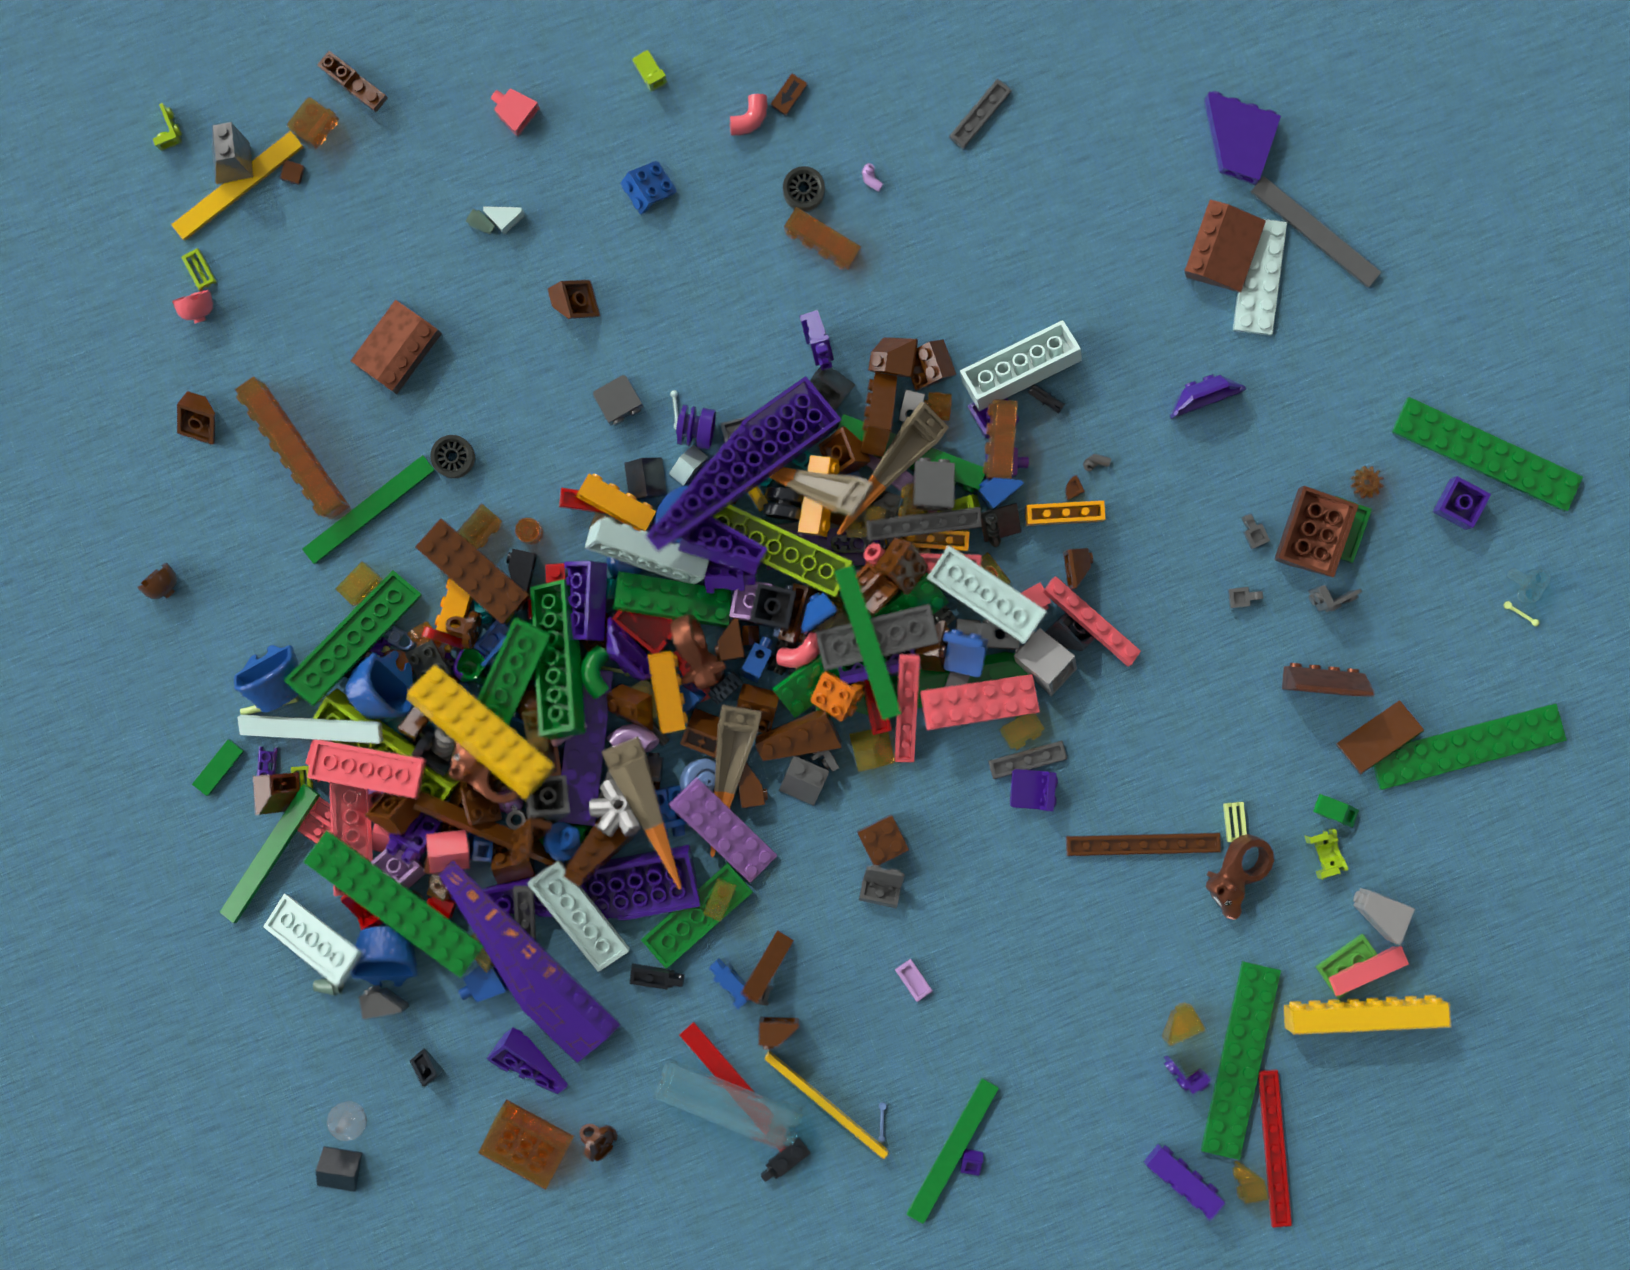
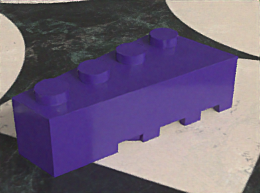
M711 517L680 538L678 551L755 574L765 559L767 548Z
M595 561L564 562L569 576L566 577V583L570 586L571 593L568 600L573 609V612L570 614L573 639L604 641L608 563Z
M1157 1144L1143 1162L1167 1184L1169 1183L1177 1193L1185 1196L1191 1205L1196 1209L1199 1208L1205 1214V1217L1211 1221L1225 1204V1201L1217 1193L1219 1189L1212 1183L1207 1185L1202 1181L1204 1177L1196 1170L1194 1172L1190 1171L1187 1168L1189 1165L1182 1158L1177 1160L1173 1157L1174 1152L1166 1145L1161 1147Z

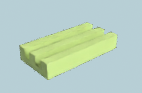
M1244 802L1223 803L1227 842H1233L1239 837L1236 806H1239L1241 835L1247 834ZM1229 807H1232L1235 837L1231 835Z

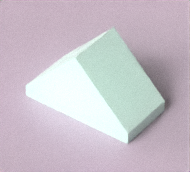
M483 207L485 214L504 234L524 217L522 208Z
M693 445L679 457L669 474L684 486L706 461L708 456Z

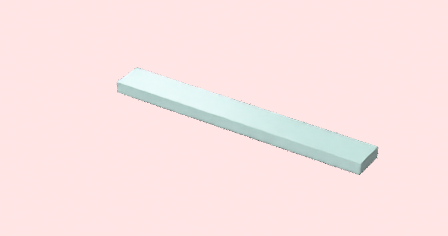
M240 715L237 717L240 735L381 743L383 741L380 722Z

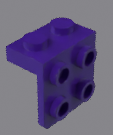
M1014 769L1011 780L1010 806L1013 808L1054 811L1057 803L1055 788L1058 786L1057 773Z
M1167 1055L1164 1057L1166 1060L1164 1065L1173 1076H1178L1175 1080L1185 1092L1190 1091L1194 1095L1196 1092H1202L1209 1087V1083L1212 1080L1201 1068L1185 1078L1175 1063Z

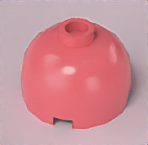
M208 290L193 293L172 301L177 314L182 319L194 320V323L205 321V316L210 314L213 309L212 296Z

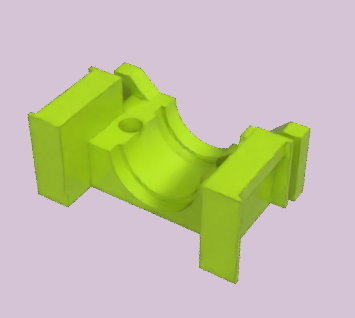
M1333 828L1328 829L1329 834L1323 830L1322 834L1316 836H1304L1306 843L1315 844L1322 866L1321 870L1315 871L1318 879L1323 880V878L1341 874L1339 868L1343 871L1349 870L1338 847L1337 831Z

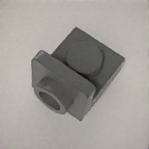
M830 750L814 752V755L811 757L812 760H815L823 755V764L827 770L831 768L832 772L839 768Z

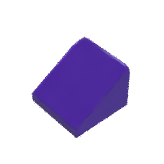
M965 1149L960 1173L979 1176L983 1164V1152Z

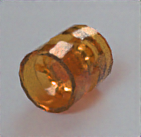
M522 518L515 527L516 536L526 544H536L543 537V527L533 518Z
M429 621L416 626L407 633L412 643H417L416 647L432 640L422 636L425 626L433 628ZM434 640L437 648L443 645L442 642Z

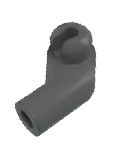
M1093 454L1085 459L1083 467L1086 471H1092L1098 465L1109 467L1111 458Z

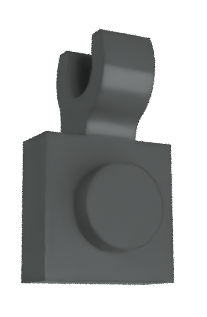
M1252 514L1241 517L1248 528L1243 533L1251 549L1270 541L1263 524L1256 525Z
M1248 587L1228 589L1230 608L1251 606L1250 600L1263 599V591L1249 592Z

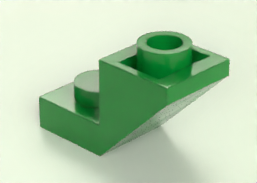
M1319 794L1313 812L1353 828L1359 810L1349 804Z

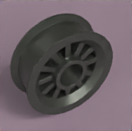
M800 166L792 169L786 175L783 182V195L787 204L797 211L813 210L824 198L825 184L817 170L807 166ZM805 185L809 190L803 193L799 191V187Z
M446 435L434 443L430 458L437 472L448 478H460L468 474L473 468L475 453L470 443L464 438L457 435ZM456 452V460L449 461V454Z

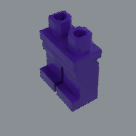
M818 310L800 315L806 344L811 346L815 365H820L821 370L833 367L831 361L834 358L828 334L825 335V329Z
M709 560L705 573L706 593H714L715 588H727L729 590H737L739 588V591H745L746 585H756L758 570L755 574Z
M421 812L420 816L408 826L407 831L402 833V835L390 833L386 852L395 856L399 850L403 851L402 860L411 865L416 859L420 860L427 850L426 834L441 833V822L428 815L424 817V813Z

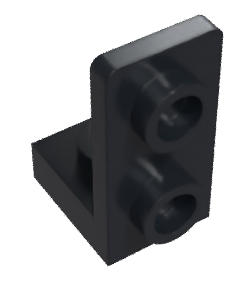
M428 730L420 739L411 756L426 760L425 765L432 768L436 773L445 776L452 764L429 750L433 745L431 740L435 734Z

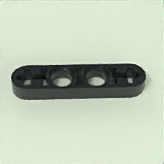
M840 534L831 540L832 549L835 552L864 553L865 549L870 544H873V540H868L867 534ZM895 537L897 539L905 540L904 537ZM839 538H841V542H848V538H851V549H848L849 545H843L839 548V545H836L835 542ZM856 538L863 540L864 546L862 549L854 546ZM889 538L888 542H892L894 538ZM881 539L883 542L882 548L886 551L887 540Z

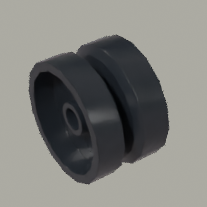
M766 487L765 498L776 503L764 504L762 515L799 522L802 508L795 506H802L804 495L789 488Z

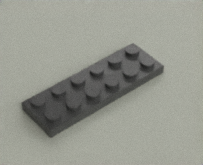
M930 604L870 618L882 656L938 643ZM851 623L815 632L824 670L863 661Z

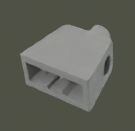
M905 390L899 421H902V425L907 419V410L911 409L914 411L920 402H923L925 394Z

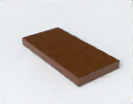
M1399 700L1337 743V746L1361 775L1423 733L1424 729Z

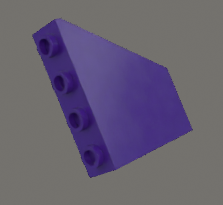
M1209 91L1204 99L1219 173L1256 185L1260 180L1281 116L1277 115L1273 110H1263L1255 104L1242 103L1238 98H1227L1220 92Z

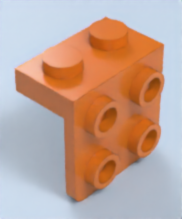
M825 671L815 688L811 702L842 722L848 716H853L857 710L855 705L864 695L865 683L857 681L850 686L830 672Z

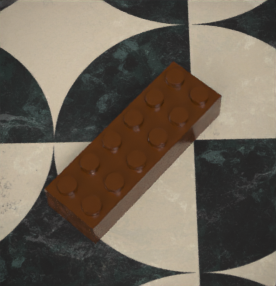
M442 518L415 546L417 550L504 625L512 619L531 597Z

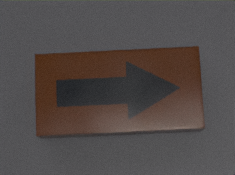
M791 73L771 102V106L787 116L807 87V83Z

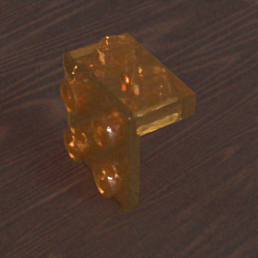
M308 97L287 123V127L317 149L325 141L330 131L335 128L340 119L332 110L324 108L314 99Z

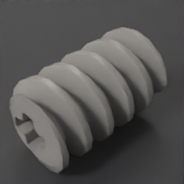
M437 726L430 751L449 761L453 757L451 755L455 749V740Z

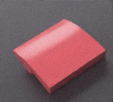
M321 797L318 798L297 830L316 844L326 830L331 832L330 804Z

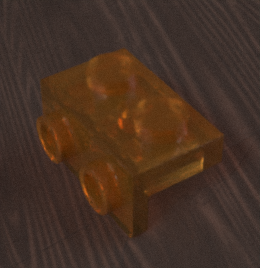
M481 503L458 529V532L479 549V547L482 548L486 545L488 537L492 533H496L499 530L502 520Z

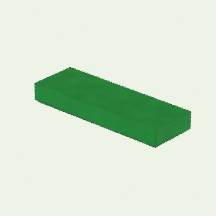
M228 739L192 785L204 795L209 796L243 754L244 750Z

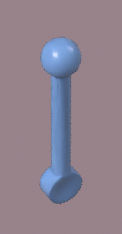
M881 1102L879 1104L880 1136L878 1137V1142L884 1143V1110L886 1109V1104Z

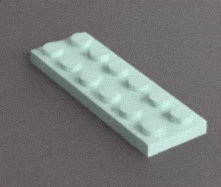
M1266 220L1241 293L1238 292L1233 331L1272 335L1287 222Z
M950 545L927 577V579L1022 643L1026 642L1046 612L1045 609Z
M557 861L529 880L528 885L599 972L629 952L630 948L581 886L578 887L563 878L566 868L561 861Z
M286 894L282 896L263 926L331 982L340 987L362 954L355 946Z

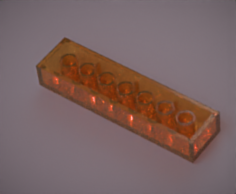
M253 376L237 387L235 390L238 393L236 396L238 401L249 409L247 411L249 417L253 421L256 420L260 425L258 427L259 431L264 437L267 436L271 441L269 443L270 447L275 453L278 452L282 457L280 458L281 463L286 469L289 468L291 470L292 479L296 484L302 486V493L306 499H310L314 503L312 507L317 515L332 520L350 507L265 382Z

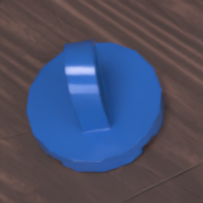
M564 822L553 824L551 830L543 837L545 850L552 855L553 859L558 861L572 859L580 848L578 830Z

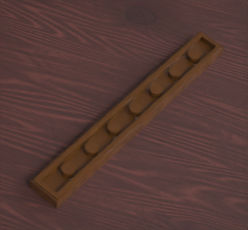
M420 792L413 809L511 850L513 849V829L496 822L470 825L465 809L425 792ZM539 840L531 842L530 858L550 866L558 861L553 859L549 852L547 853Z
M1220 833L1066 836V856L1221 852Z

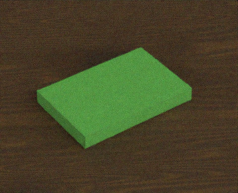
M1360 934L1316 965L1315 968L1335 995L1329 977L1358 962H1364L1377 955L1364 934ZM1346 992V993H1344V994H1341V995H1339V996H1336V998H1337V999H1340L1341 997H1343L1344 995H1346L1348 992Z

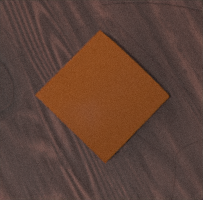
M868 562L856 576L868 613L873 617L899 589L898 586L886 579L883 574L877 573L874 569L875 566Z

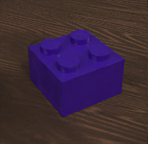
M1456 476L1449 479L1432 512L1465 530L1472 529L1491 494Z

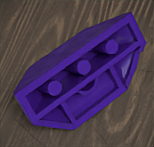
M1214 374L1208 375L1200 383L1192 381L1185 384L1186 388L1180 392L1170 417L1173 419L1244 392L1246 388L1244 385L1222 375L1214 377Z
M611 617L608 618L606 650L609 659L615 660L619 664L620 669L625 674L628 673L632 678L640 680L651 679L647 657L649 654Z

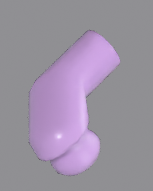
M866 164L862 170L863 181L866 185L879 192L883 183L875 179L874 165Z

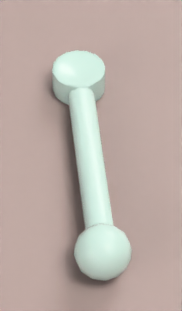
M673 390L671 391L670 395L673 398L675 415L674 428L676 429L678 419L676 397L678 396L677 391Z

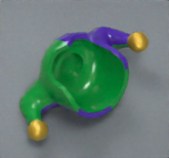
M445 645L444 659L453 660L454 665L451 670H454L456 677L462 682H475L483 686L488 677L484 673L485 667L481 666L482 662L486 659L484 654L476 649L465 648L460 651L457 658H454L451 654L452 646Z

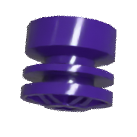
M683 405L676 425L677 444L683 445L685 437H687L686 444L691 446L693 438H695L698 448L710 449L715 429L716 410L703 408L700 416H697L696 407L693 406L689 414V406Z

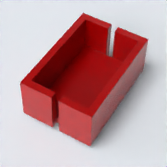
M620 610L612 618L623 630L653 654L661 653L669 644L666 640L673 639L671 631L672 619Z

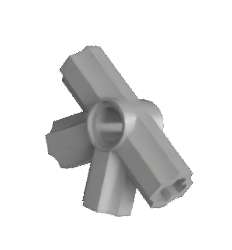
M615 780L603 782L600 789L606 799H591L590 802L591 817H603L597 828L608 836H612L619 825L626 836L637 833L641 827ZM624 805L622 809L617 810L618 806Z

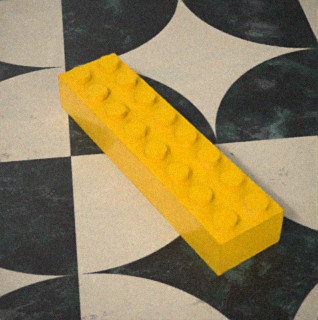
M436 665L408 691L407 700L523 799L526 800L552 773L554 765Z
M1424 995V998L1405 996V999L1386 997V1000L1370 997L1366 998V1001L1349 998L1347 1002H1340L1339 999H1329L1328 1003H1320V1000H1310L1309 1004H1301V1001H1290L1289 1005H1284L1285 1028L1293 1034L1450 1027L1449 1003L1443 1001L1442 998L1436 997V995Z

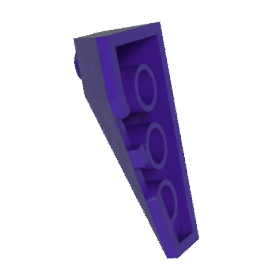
M514 1027L502 1036L486 1058L506 1072L509 1069L519 1073V1077L525 1079V1077L533 1079L536 1085L553 1093L559 1094L568 1086L566 1081L530 1038Z

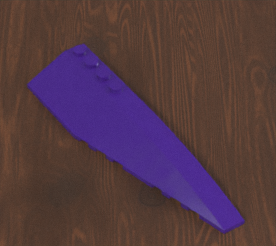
M690 844L671 848L682 885L681 889L675 884L657 851L609 859L605 865L601 866L595 874L581 885V888L607 920L609 918L629 920L699 907L701 905ZM535 876L482 889L508 914H515L514 886H529L528 881ZM534 893L535 915L554 917Z

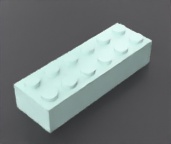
M1062 320L960 370L962 383L978 410L981 411L1082 361L1081 348Z
M601 518L590 528L585 549L675 581L696 584L704 579L709 560L678 551L679 544H670L657 552L646 538L648 532L635 531L631 526L616 524L614 520L609 518Z

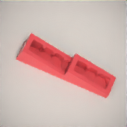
M1393 946L1364 962H1358L1329 977L1335 995L1339 996L1400 969L1409 963L1402 946Z

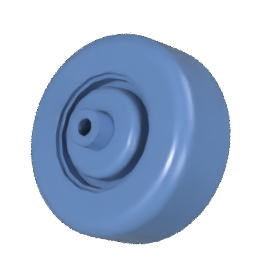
M698 759L689 763L681 774V790L683 791L697 777L714 793L716 761L712 759Z

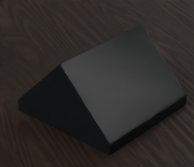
M639 458L624 463L628 493L634 495L637 498L636 500L667 495L662 458Z
M324 1146L316 1168L317 1186L355 1192L363 1152Z

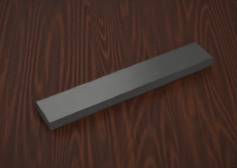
M980 507L866 520L869 541L982 527Z

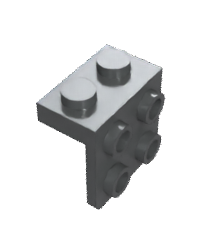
M625 375L614 379L593 392V396L610 426L622 423L624 418L629 415L634 416L638 414L643 408L640 399Z
M1325 585L1315 587L1308 592L1310 594V602L1312 605H1316L1318 611L1325 610L1329 612L1342 606L1341 603L1344 604L1359 598L1358 594L1362 590L1361 588L1352 590L1335 599H1332Z
M878 865L867 866L862 881L859 901L897 908L905 874L897 869L886 870Z

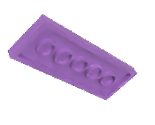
M697 777L669 804L673 810L750 883L777 857V854Z

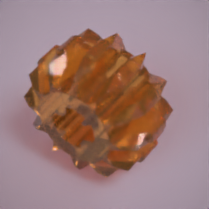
M1363 466L1361 470L1357 469L1354 471L1356 476L1351 477V480L1355 481V483L1351 484L1350 487H1356L1357 489L1354 491V494L1360 493L1361 498H1365L1366 495L1368 498H1372L1374 494L1378 495L1380 493L1378 488L1384 487L1382 483H1379V481L1384 480V477H1378L1380 471L1374 472L1373 466H1370L1368 469L1366 466ZM1364 480H1369L1370 484L1365 485Z

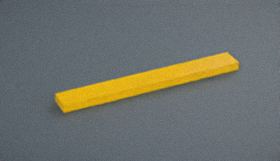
M292 131L288 132L252 161L253 177L223 183L172 223V227L185 241L285 163V160L290 159L303 149L304 146Z
M770 1050L767 1052L765 1060L882 1159H885L889 1154L886 1147Z

